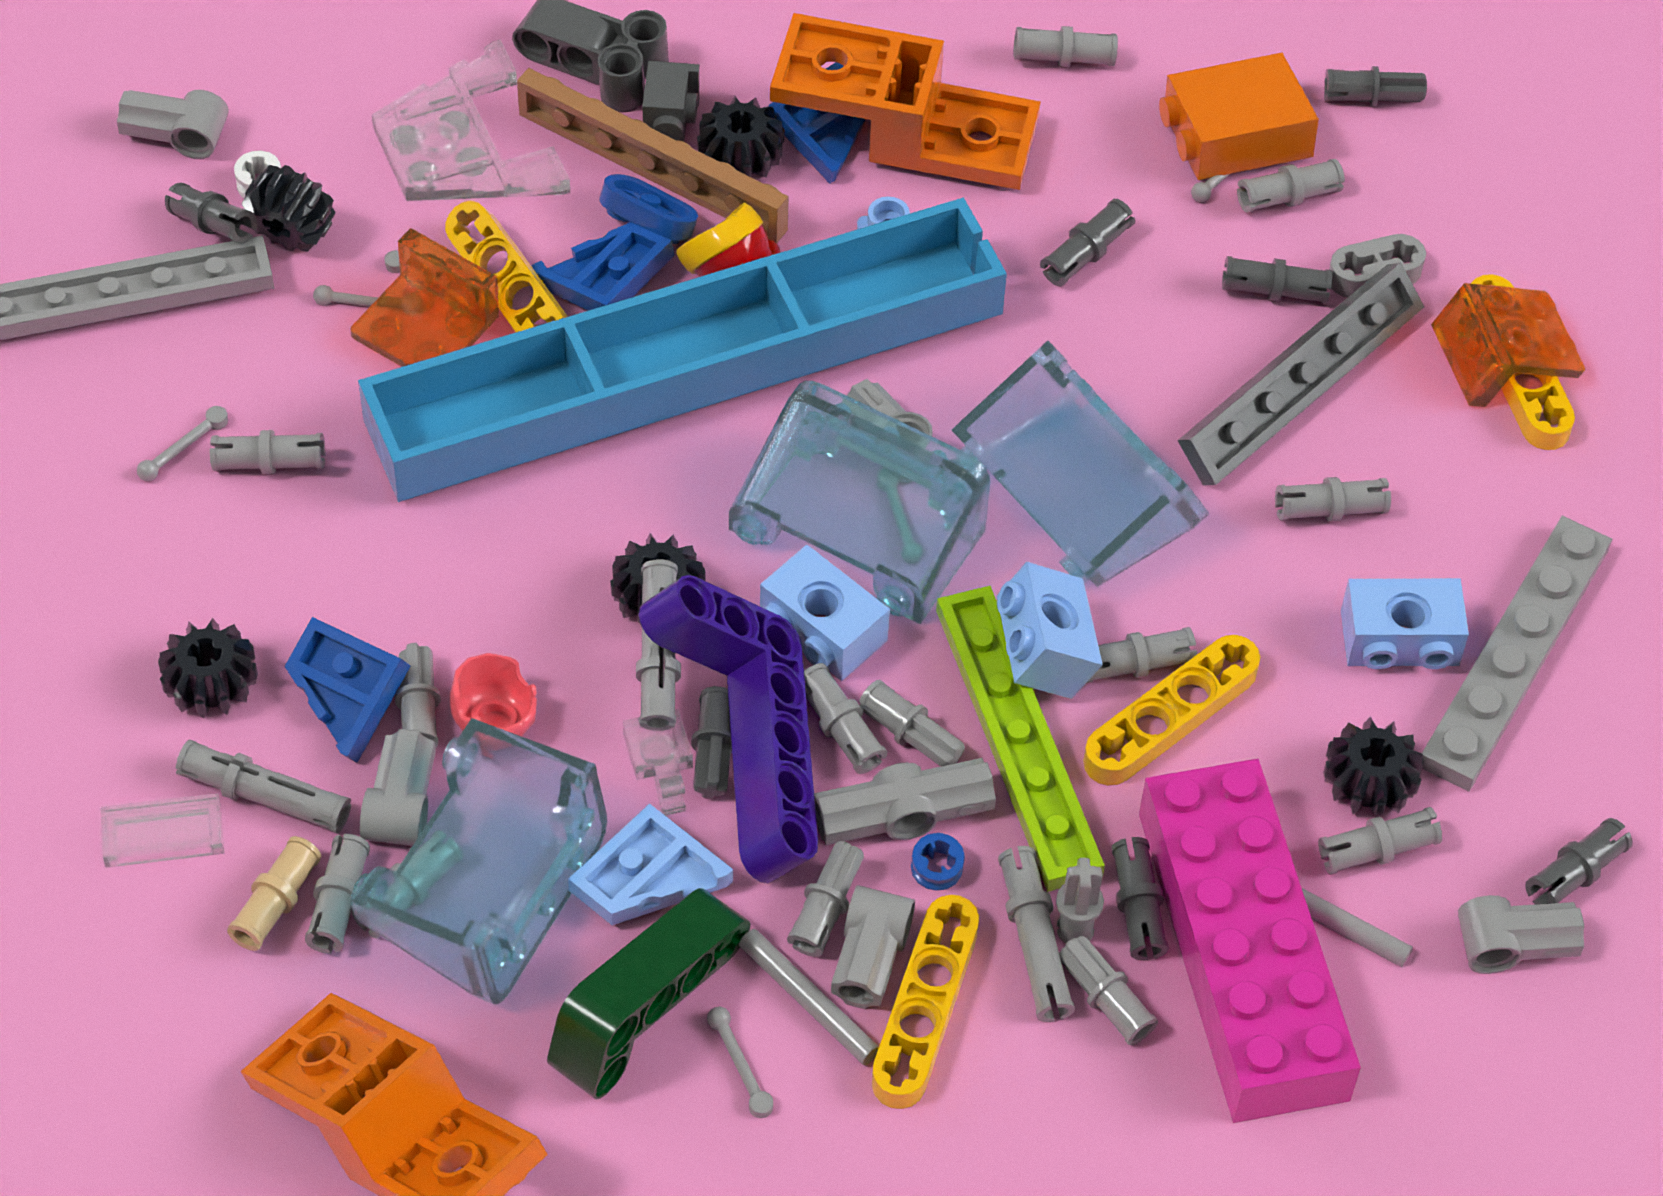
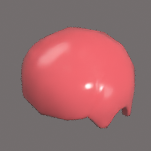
M493 653L469 657L454 673L449 698L452 717L463 732L474 741H480L488 745H500L522 737L535 722L537 706L535 684L529 685L520 673L518 661L511 657Z

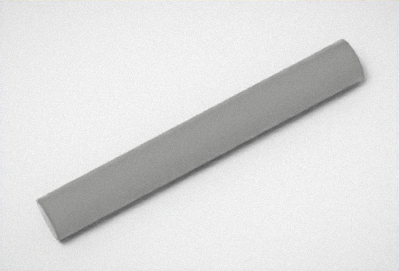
M1302 888L1312 920L1403 967L1413 950V946Z
M752 929L743 936L739 947L860 1063L867 1065L876 1057L879 1046L756 929Z

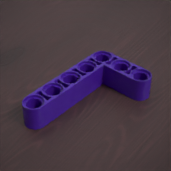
M691 575L682 576L643 603L639 611L640 623L646 635L657 645L727 676L739 853L746 871L757 881L768 884L810 860L818 851L803 654L800 637L792 624L782 616Z

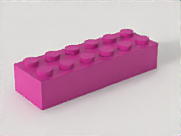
M1259 758L1145 778L1139 817L1145 837L1149 841V850L1160 886L1163 890V896L1233 1123L1351 1101L1361 1066Z

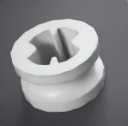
M262 150L251 151L242 155L237 160L234 166L237 191L241 197L245 198V192L253 179L255 180V174L264 172L269 165L281 168L280 161L275 155Z

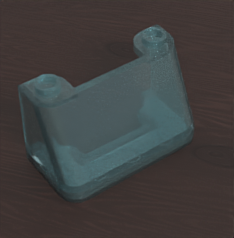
M1046 341L952 429V432L964 444L957 453L975 473L980 476L988 469L1067 554L1059 561L1063 568L1070 575L1083 578L1084 584L1090 579L1096 587H1099L1191 531L1210 513L1180 476L1141 441L1096 394L1092 387L1069 366L1066 358L1049 341Z
M803 381L788 398L730 508L729 530L735 532L740 539L752 545H770L774 543L781 530L872 574L873 588L877 599L890 609V614L899 617L904 616L921 624L936 603L937 598L941 596L986 530L990 476L986 468L971 455L815 381Z
M471 718L461 735L454 737L448 743L443 754L442 766L446 770L449 792L397 871L394 872V870L384 866H377L369 874L364 873L361 875L353 888L350 903L359 923L472 996L492 1004H499L511 992L572 894L569 891L568 878L598 852L606 833L607 813L594 763Z

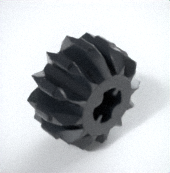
M734 96L730 105L715 101L711 113L702 114V120L699 123V136H697L698 152L719 162L728 163L737 171L749 177L753 173L767 177L771 166L779 165L783 150L782 143H784V128L782 127V121L777 120L773 107L760 108L756 97L748 103H740L737 97Z
M269 165L264 172L258 175L256 180L253 179L241 203L244 209L251 211L256 216V233L267 236L271 244L275 242L282 244L288 251H294L297 248L308 252L313 245L319 242L321 237H325L332 226L331 221L336 214L332 208L333 198L321 191L323 185L311 181L307 177L306 172L303 174L296 173L288 165H284L282 168Z
M651 533L646 539V545L644 546L632 541L628 542L627 548H625V555L615 556V561L612 565L613 579L610 581L611 595L614 597V601L619 602V610L622 612L623 618L638 615V623H640L639 611L642 606L643 588L641 567L647 561L663 559L675 563L678 566L676 580L682 576L691 575L706 581L705 568L702 562L697 561V554L693 549V545L678 548V541L674 534L664 543L657 542Z
M212 617L204 629H197L191 622H188L186 636L169 634L168 650L159 652L158 665L162 674L160 681L163 692L167 694V697H174L175 705L179 707L181 712L196 706L197 713L204 719L209 709L218 707L228 715L230 700L247 702V696L249 695L248 686L256 684L258 676L256 663H254L256 657L253 645L249 642V639L241 638V633L237 630L235 624L220 631L219 624Z
M1371 716L1363 723L1362 729L1348 722L1346 727L1342 729L1340 737H1334L1333 741H1330L1326 752L1328 759L1323 771L1324 781L1333 784L1332 794L1334 801L1351 800L1350 808L1352 814L1359 811L1362 806L1370 807L1375 818L1384 813L1385 806L1399 813L1405 807L1407 798H1413L1418 793L1422 781L1420 774L1424 765L1423 754L1414 751L1415 742L1413 734L1405 736L1396 735L1397 729L1394 721L1387 725L1385 729L1377 728Z

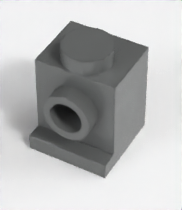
M648 61L642 106L643 122L650 128L674 140L684 142L686 124H696L697 107H699L700 64Z

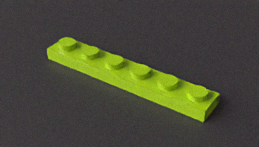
M991 585L937 598V615L1028 845L1034 848L1036 852L1038 870L1047 892L1060 889L1065 884L1067 868L1077 866L1079 858H1089L1090 866L1100 867L1104 873V862L1033 688L1014 683L1010 659L1006 651V639L1001 615L998 611L997 600Z

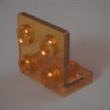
M410 228L398 240L400 275L351 326L350 330L351 337L401 367L470 347L499 317L497 276Z
M1464 283L1431 324L1469 406L1486 407L1514 373L1579 378L1586 370L1576 350V345L1570 338L1556 309L1554 301L1546 291Z

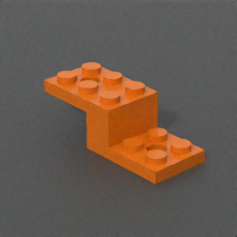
M793 13L770 85V101L871 120L869 162L1017 190L1021 188L1041 101L941 83L944 40ZM826 62H837L844 67L838 70H827L821 66ZM980 131L988 133L992 138L979 141L972 139L969 135Z
M333 993L327 995L240 1071L252 1090L318 1126L348 1178L378 1196H504L513 1186L522 1182L528 1172L548 1155L536 1135L465 1099L434 1044Z

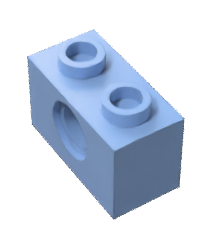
M805 545L760 584V607L788 620L796 629L800 637L802 651L809 662L813 665L824 663L829 671L841 681L888 641L890 609L809 545ZM814 615H826V617H816Z
M1026 562L1014 577L1002 586L997 595V608L1001 615L1006 639V651L1010 659L1014 683L1072 699L1103 665L1083 578Z
M1461 578L1348 579L1341 607L1347 666H1367L1371 669H1386L1391 666H1423L1428 669H1441L1447 666L1460 665L1469 636Z

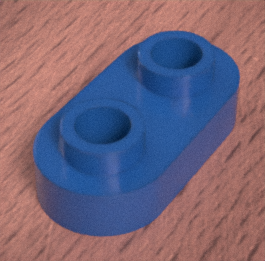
M613 174L604 179L599 201L612 218L623 222L635 223L672 240L673 245L692 237L698 213L689 204L632 176Z

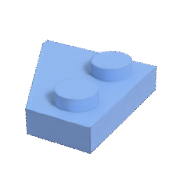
M648 804L568 878L569 891L609 924L615 925L678 904L698 888H703L709 893L726 888L733 882V869L654 806Z

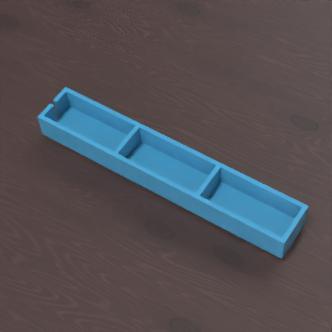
M963 197L358 380L363 421L397 501L401 502L1002 315L1007 273L988 239L982 240L983 230Z

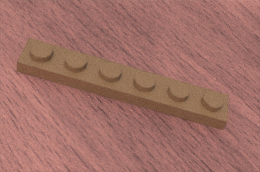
M528 68L518 78L517 90L520 116L724 218H727L737 207L745 202L752 206L759 214L768 239L775 241L776 244L788 231L789 196L781 193L776 187L770 184H763L737 171L728 163L719 162L694 150L683 141L674 140L650 128L641 120L632 119L609 108L602 101L596 98H589L565 86L556 78L547 77L531 68Z

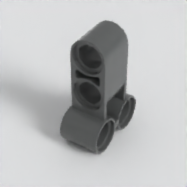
M537 0L512 35L514 46L527 59L600 85L601 101L607 107L618 112L631 111L643 103L648 61L669 62L666 20L662 15L650 10L635 11L622 21L565 0Z

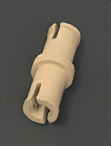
M290 837L286 847L268 873L258 875L251 885L253 894L236 919L228 926L227 933L235 943L248 950H259L263 945V940L281 914L290 913L298 902L297 891L314 866H317L321 860V853L314 844L302 837Z

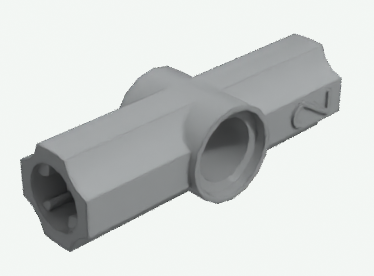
M982 758L927 770H921V767L915 763H897L879 771L870 782L814 793L817 828L821 840L826 845L886 832L892 839L909 840L926 834L935 827L938 821L994 810L996 803L993 777L988 763L984 762Z

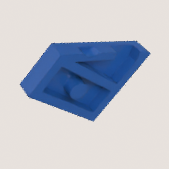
M835 62L826 69L838 70L844 66ZM772 102L768 106L774 108L777 120L782 121L784 136L829 184L835 181L867 119Z

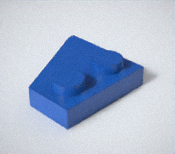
M629 222L609 231L602 238L588 240L572 247L573 258L549 268L542 261L533 264L532 268L552 294L589 311L634 297L675 254L672 240Z
M312 617L284 667L297 687L302 689L307 695L308 704L317 718L325 723L338 743L336 747L339 752L348 759L358 763L411 666L393 654Z

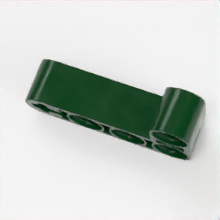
M698 888L581 981L570 992L563 1002L556 1019L547 1055V1063L594 1099H601L607 1095L626 1070L634 1040L737 953L740 949L739 943L750 930L751 923L749 920L705 889Z

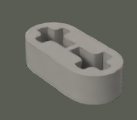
M1393 234L1344 246L1332 255L1329 270H1332L1331 289L1340 296L1348 298L1387 264L1401 263L1412 284L1416 283L1421 277L1426 257L1425 247L1418 239L1406 234Z

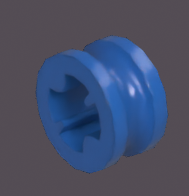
M939 832L920 838L914 846L912 853V876L918 884L930 890H946L956 885L963 872L965 860L963 847L952 836ZM935 853L945 854L947 856L946 865L951 869L947 870L942 865L941 872H933L928 869L929 860L925 856L929 855L931 859H934Z

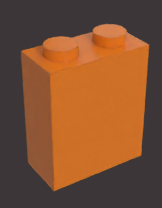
M1283 52L1167 75L1166 94L1159 101L1161 120L1166 128H1172L1176 136L1179 156L1183 162H1189L1197 180L1314 157L1319 118Z

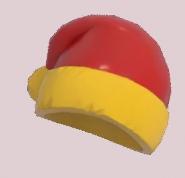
M744 202L724 221L680 246L676 254L687 271L701 277L778 254L781 251L775 241L768 239L759 214L752 206Z

